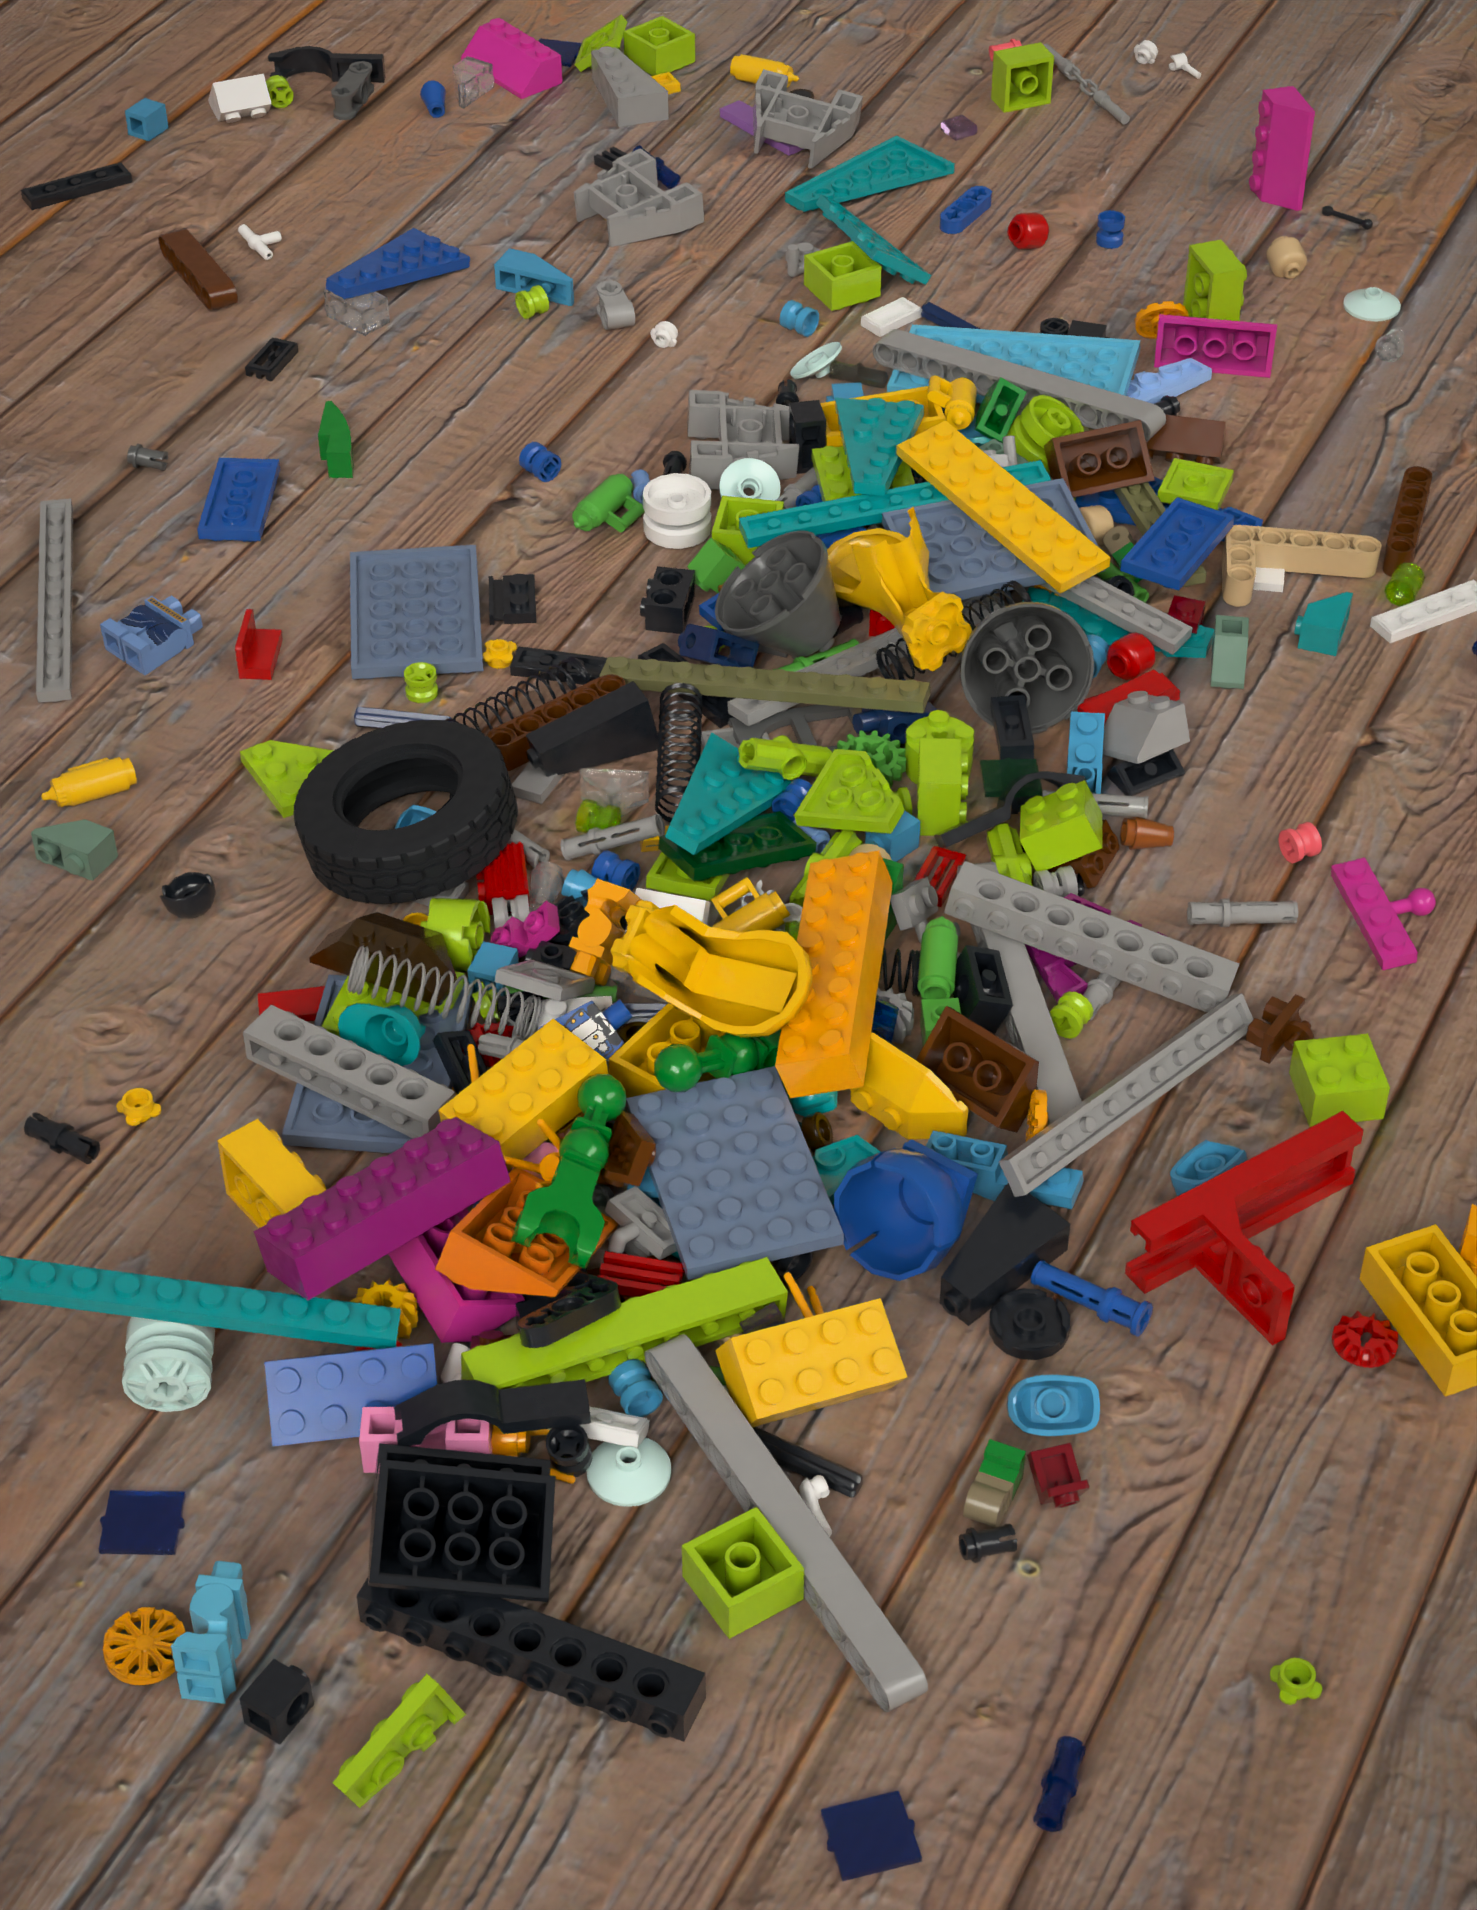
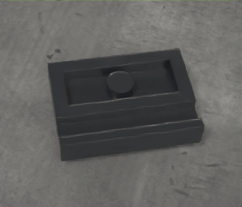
M535 574L505 575L501 580H494L493 576H489L490 625H495V621H504V624L536 623Z

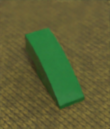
M326 401L318 432L321 460H327L329 478H353L354 462L349 426L339 408L332 401Z

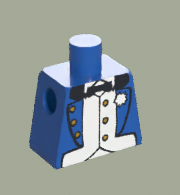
M619 999L603 1012L598 1009L593 1001H590L555 1020L608 1061L624 1044L615 1030L633 1018V1016Z

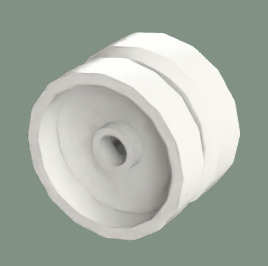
M678 473L661 475L651 480L644 487L643 509L645 511L643 526L647 539L656 545L673 549L693 547L704 542L711 532V490L708 484L699 477Z

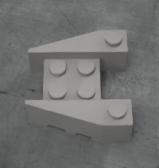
M763 69L756 82L753 104L754 153L758 154L765 139L769 138L776 142L798 146L801 149H809L808 168H813L853 136L860 122L863 96L838 89L831 104L787 92V75Z
M641 148L617 158L612 162L613 167L608 171L603 169L597 174L598 179L592 184L585 183L574 191L577 221H583L596 214L604 217L607 220L609 246L611 247L683 232L704 222L702 193L687 182L665 192L658 188L656 159Z
M689 390L687 413L688 437H696L698 439L719 438V441L691 440L689 475L699 477L708 484L710 489H719L721 476L731 463L744 458H754L770 465L777 473L779 480L795 478L797 476L799 444H782V440H789V406L774 403L773 407H766L755 404V399L744 397L743 401L730 399L729 393Z

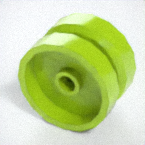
M1038 395L1030 400L1021 412V415H1018L1012 422L1006 436H1015L1016 453L1029 462L1041 460L1048 474H1050L1044 445L1052 438L1084 432V428L1080 419L1064 403L1051 396Z

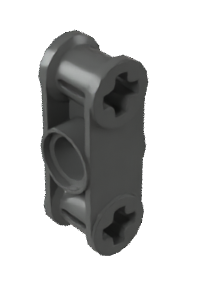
M359 61L352 63L331 90V95L335 100L333 116L336 119L350 120L354 118L363 104L367 102L368 97L374 92V85L371 83L370 76L373 69L369 62Z

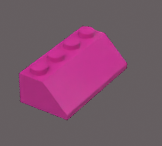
M501 18L492 19L489 23L479 26L461 56V62L520 99L562 84L561 55Z
M1294 86L1263 90L1262 101L1258 105L1260 117L1259 125L1255 129L1257 141L1256 149L1252 154L1253 173L1249 178V186L1251 191L1262 202L1296 211L1302 210L1315 111Z
M1159 314L1154 367L1159 368L1192 358L1212 368V373L1270 378L1277 324Z
M467 1208L388 1253L411 1293H414L418 1305L441 1343L471 1342L472 1336H479L481 1332L494 1330L515 1317L516 1303L525 1300L522 1294L469 1289L464 1285L452 1282L446 1275L435 1270L450 1231L469 1213Z

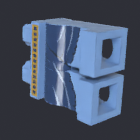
M172 595L163 601L150 596L144 600L145 605L136 606L128 616L120 621L115 622L109 618L101 623L100 627L105 649L122 661H126L128 665L143 675H147L180 653L184 648L192 647L194 645L192 634L203 628L201 615L194 609H190L183 614L181 603Z

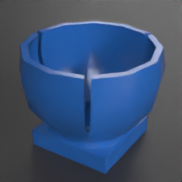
M912 1139L904 1143L903 1148L886 1150L858 1161L848 1170L834 1193V1211L844 1233L846 1251L869 1236L876 1234L875 1238L850 1254L871 1274L901 1281L936 1268L960 1239L978 1173Z

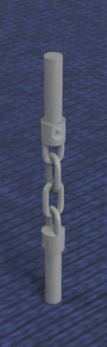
M1044 44L1054 55V63L1058 66L1059 71L1070 80L1076 79L1080 83V89L1088 96L1094 95V102L1103 109H1106L1122 124L1129 122V115L1117 106L1105 91H1098V85L1091 79H1083L1080 76V69L1069 59L1063 58L1049 44ZM1087 83H1090V84L1093 86V87H1090V91H1091V92H1089L1087 89H1085V88L1088 87V84H1087Z

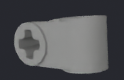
M611 280L600 282L597 285L599 304L596 307V311L604 329L610 330L634 326V307L626 296L621 284Z

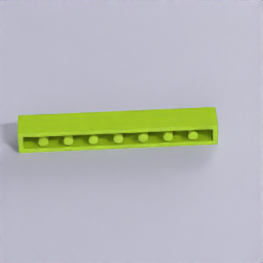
M767 1257L752 1262H743L730 1269L717 1273H708L701 1278L679 1285H670L663 1290L641 1297L629 1298L622 1302L620 1308L611 1314L545 1347H524L521 1344L519 1333L498 1342L476 1346L469 1351L461 1353V1380H478L492 1384L499 1390L582 1379L589 1382L610 1375L616 1366L625 1361L639 1359L646 1363L645 1351L682 1334L687 1335L694 1346L697 1347L784 1319L788 1291Z

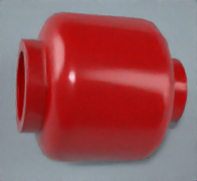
M1037 212L1016 214L1008 226V237L1011 243L1018 249L1041 248L1046 243L1049 235L1047 220L1042 214Z
M1137 632L1128 633L1109 646L1107 651L1108 668L1115 676L1126 681L1133 680L1146 673L1155 663V650L1152 643L1143 634Z

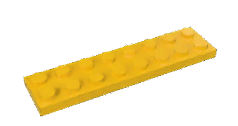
M946 420L897 445L896 455L1060 594L1110 567L1111 557Z

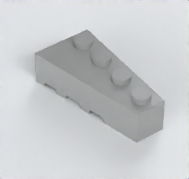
M605 46L599 50L591 51L592 80L618 127L669 120L668 91L616 47Z

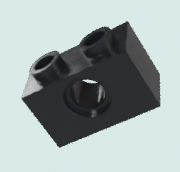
M966 945L957 958L953 997L959 998L962 1015L993 1034L996 1033L1013 1007L999 950Z

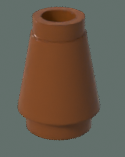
M1142 817L1124 818L1122 821L1120 842L1122 846H1128L1130 850L1164 846L1171 847L1173 844V826Z

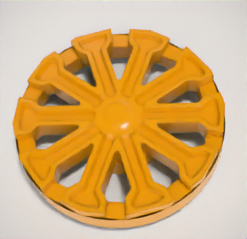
M1163 301L1162 304H1158V302L1152 303L1146 309L1142 308L1136 314L1137 317L1134 319L1135 329L1142 337L1157 339L1159 314L1189 317V314L1181 303L1174 304V301Z
M1034 1089L1032 1091L1029 1103L1030 1110L1028 1109L1027 1117L1029 1127L1026 1130V1141L1048 1126L1046 1090Z
M141 1607L135 1612L130 1613L128 1611L114 1621L115 1624L111 1628L109 1627L105 1633L102 1650L109 1672L115 1678L127 1684L149 1685L160 1682L176 1672L174 1659H165L163 1656L164 1654L173 1656L171 1649L173 1643L169 1642L176 1640L186 1630L183 1622L173 1612L165 1609L157 1610L155 1607ZM151 1620H157L151 1628ZM141 1621V1629H138L134 1623ZM169 1625L173 1627L171 1629L164 1631ZM124 1629L129 1635L121 1634L120 1632ZM113 1645H118V1646H120V1647H117V1648H115V1649H111V1647H112ZM125 1658L122 1663L115 1664L116 1661ZM156 1664L158 1670L151 1672L149 1667ZM135 1665L139 1666L135 1674L129 1673Z

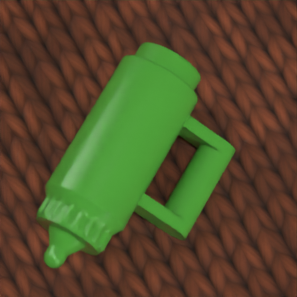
M623 474L610 475L577 504L572 514L574 526L583 531H590L606 522L619 532L625 531L645 512L643 505L631 497L633 492L631 480ZM621 506L628 509L621 517L614 514Z
M944 916L931 920L926 925L925 931L922 934L917 984L921 999L950 998L955 989L959 939L956 934L955 925Z

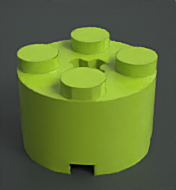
M934 710L929 713V716L916 720L907 728L905 742L906 774L915 784L918 782L920 738L961 739V753H968L967 774L962 775H968L969 779L974 747V729L957 718L950 717L943 710Z
M432 898L429 904L428 921H422L420 926L442 933L454 970L467 972L484 941V933H490V916L484 901Z

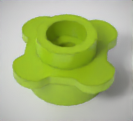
M481 981V983H482V991H483V989H484L486 986H485L484 982ZM492 989L486 991L481 1000L479 1012L484 1021L492 1004ZM479 991L472 994L475 1003L478 1000ZM495 1004V1011L493 1016L495 1017L498 1023L501 1019L499 1018L497 1012V1005Z
M1289 1658L1281 1665H1275L1271 1668L1270 1679L1277 1683L1280 1690L1279 1699L1283 1703L1293 1705L1297 1700L1303 1698L1317 1699L1321 1696L1322 1685L1315 1681L1316 1671L1310 1662L1302 1658ZM1292 1681H1298L1300 1684H1293Z

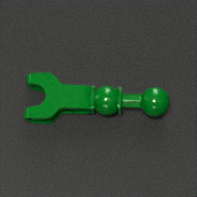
M781 1029L770 1036L738 1037L728 1033L720 1037L718 1035H711L705 1051L699 1053L685 1044H671L662 1049L655 1059L654 1075L663 1088L671 1092H686L696 1086L703 1073L709 1072L716 1079L722 1077L729 1078L731 1075L773 1067L776 1063Z
M609 1074L589 1076L579 1087L577 1096L578 1107L584 1116L575 1118L569 1133L560 1142V1161L551 1185L537 1188L528 1194L523 1210L516 1221L511 1239L513 1242L530 1247L536 1235L542 1233L555 1234L562 1238L569 1247L568 1262L583 1269H586L605 1223L601 1212L592 1200L599 1173L608 1162V1142L611 1138L612 1130L605 1125L606 1122L615 1120L626 1106L625 1088L619 1080Z

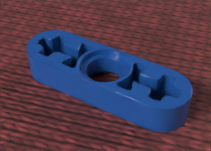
M974 186L968 189L940 214V230L948 234L962 232L990 208L992 191L984 186Z

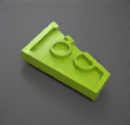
M426 1673L420 1682L412 1684L406 1690L401 1704L394 1712L374 1727L369 1741L363 1748L343 1763L338 1777L332 1783L355 1805L361 1808L401 1772L405 1762L404 1758L409 1753L419 1748L424 1752L436 1742V1736L433 1732L447 1720L455 1725L466 1714L441 1685Z

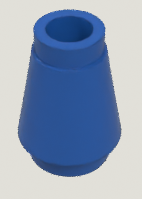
M431 80L426 82L420 91V96L430 115L434 118H439L445 113L446 90L438 81Z

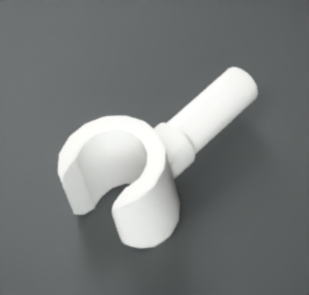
M1184 53L1170 56L1174 60L1173 63L1168 65L1171 71L1183 69L1197 79L1201 77V73L1188 64L1187 56Z

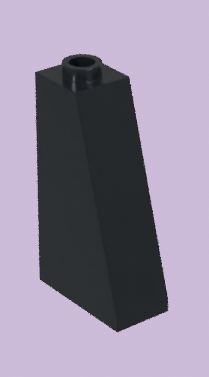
M634 681L526 734L530 749L526 750L527 757L531 765L535 769L540 767L547 777L555 774L562 775L658 749V733L649 701Z
M1009 1183L1006 1184L941 1276L939 1303L947 1313L958 1317L968 1326L989 1311L993 1305L995 1306L1001 1296L1016 1290L1031 1279L1032 1272L1039 1261L1044 1260L1050 1264L1068 1250L1070 1223L1030 1193L1015 1197Z

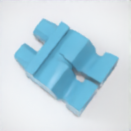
M216 1561L211 1576L198 1575L195 1584L196 1593L192 1597L189 1608L194 1633L185 1632L177 1637L171 1645L175 1669L178 1671L177 1679L182 1699L225 1704L229 1695L237 1689L235 1659L242 1650L241 1639H248L251 1630L247 1595L242 1579V1566L239 1563Z

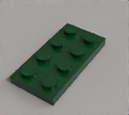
M778 811L755 816L695 855L667 839L665 835L659 836L658 849L693 881H705L714 876L737 874L742 870L756 867L765 868L771 864L784 861H797L802 857L811 856L815 853L816 842L782 812Z

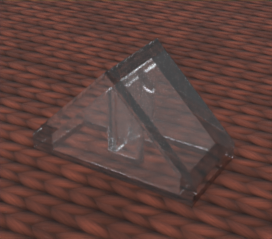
M580 768L581 799L612 823L649 802V771Z

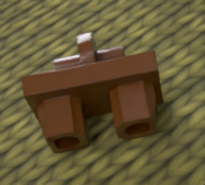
M1295 994L1287 1003L1272 996L1266 1003L1262 1019L1272 1024L1270 1025L1257 1018H1254L1249 1024L1246 1041L1262 1048L1260 1060L1270 1064L1283 1047L1288 1051H1293L1294 1041L1314 1039L1311 1024L1308 1021H1302L1299 1016V1010L1304 1005L1305 998Z

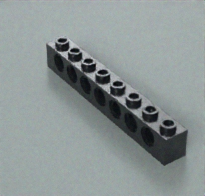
M368 1578L356 1596L360 1622L365 1623L366 1626L374 1631L390 1632L403 1637L412 1645L419 1647L425 1645L443 1652L455 1661H468L484 1667L493 1675L508 1676L524 1682L533 1690L557 1694L565 1697L576 1706L592 1707L607 1713L611 1718L619 1722L629 1721L648 1728L652 1733L663 1738L672 1737L684 1742L706 1699L705 1672L501 1598L368 1586ZM526 1649H533L532 1651H523ZM566 1664H574L573 1666L569 1667L563 1666ZM615 1679V1681L606 1682L604 1680ZM656 1694L658 1696L646 1697L645 1695Z

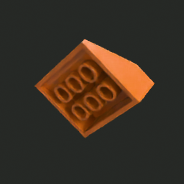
M514 1167L508 1173L511 1182L484 1197L450 1231L435 1270L446 1275L452 1282L473 1290L556 1297L581 1267L568 1262L569 1247L562 1238L555 1234L542 1233L536 1235L530 1247L511 1241L516 1221L523 1210L528 1194L536 1189L535 1185L538 1182H543V1180L529 1172ZM603 1213L601 1214L605 1223L593 1255L618 1227V1223L614 1219Z

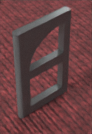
M810 705L787 709L784 712H779L763 719L758 724L747 726L735 717L729 718L728 724L730 728H733V736L739 745H741L743 740H749L750 738L762 739L765 732L769 734L778 728L791 725L799 744L817 746L807 722L848 716L852 723L853 715L862 713V708ZM869 731L865 733L866 735H871L872 732ZM837 745L829 746L828 748L833 753V750L837 749Z

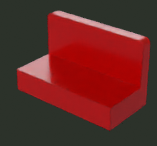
M246 609L235 645L239 679L272 680L283 641L282 630L256 629L253 609Z

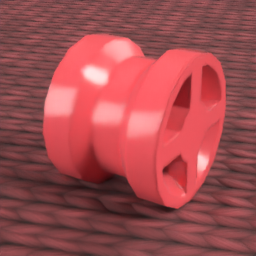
M1310 822L1299 824L1296 830L1291 828L1285 829L1279 834L1278 841L1281 853L1292 864L1302 861L1305 855L1312 857L1321 852L1322 841L1320 834Z

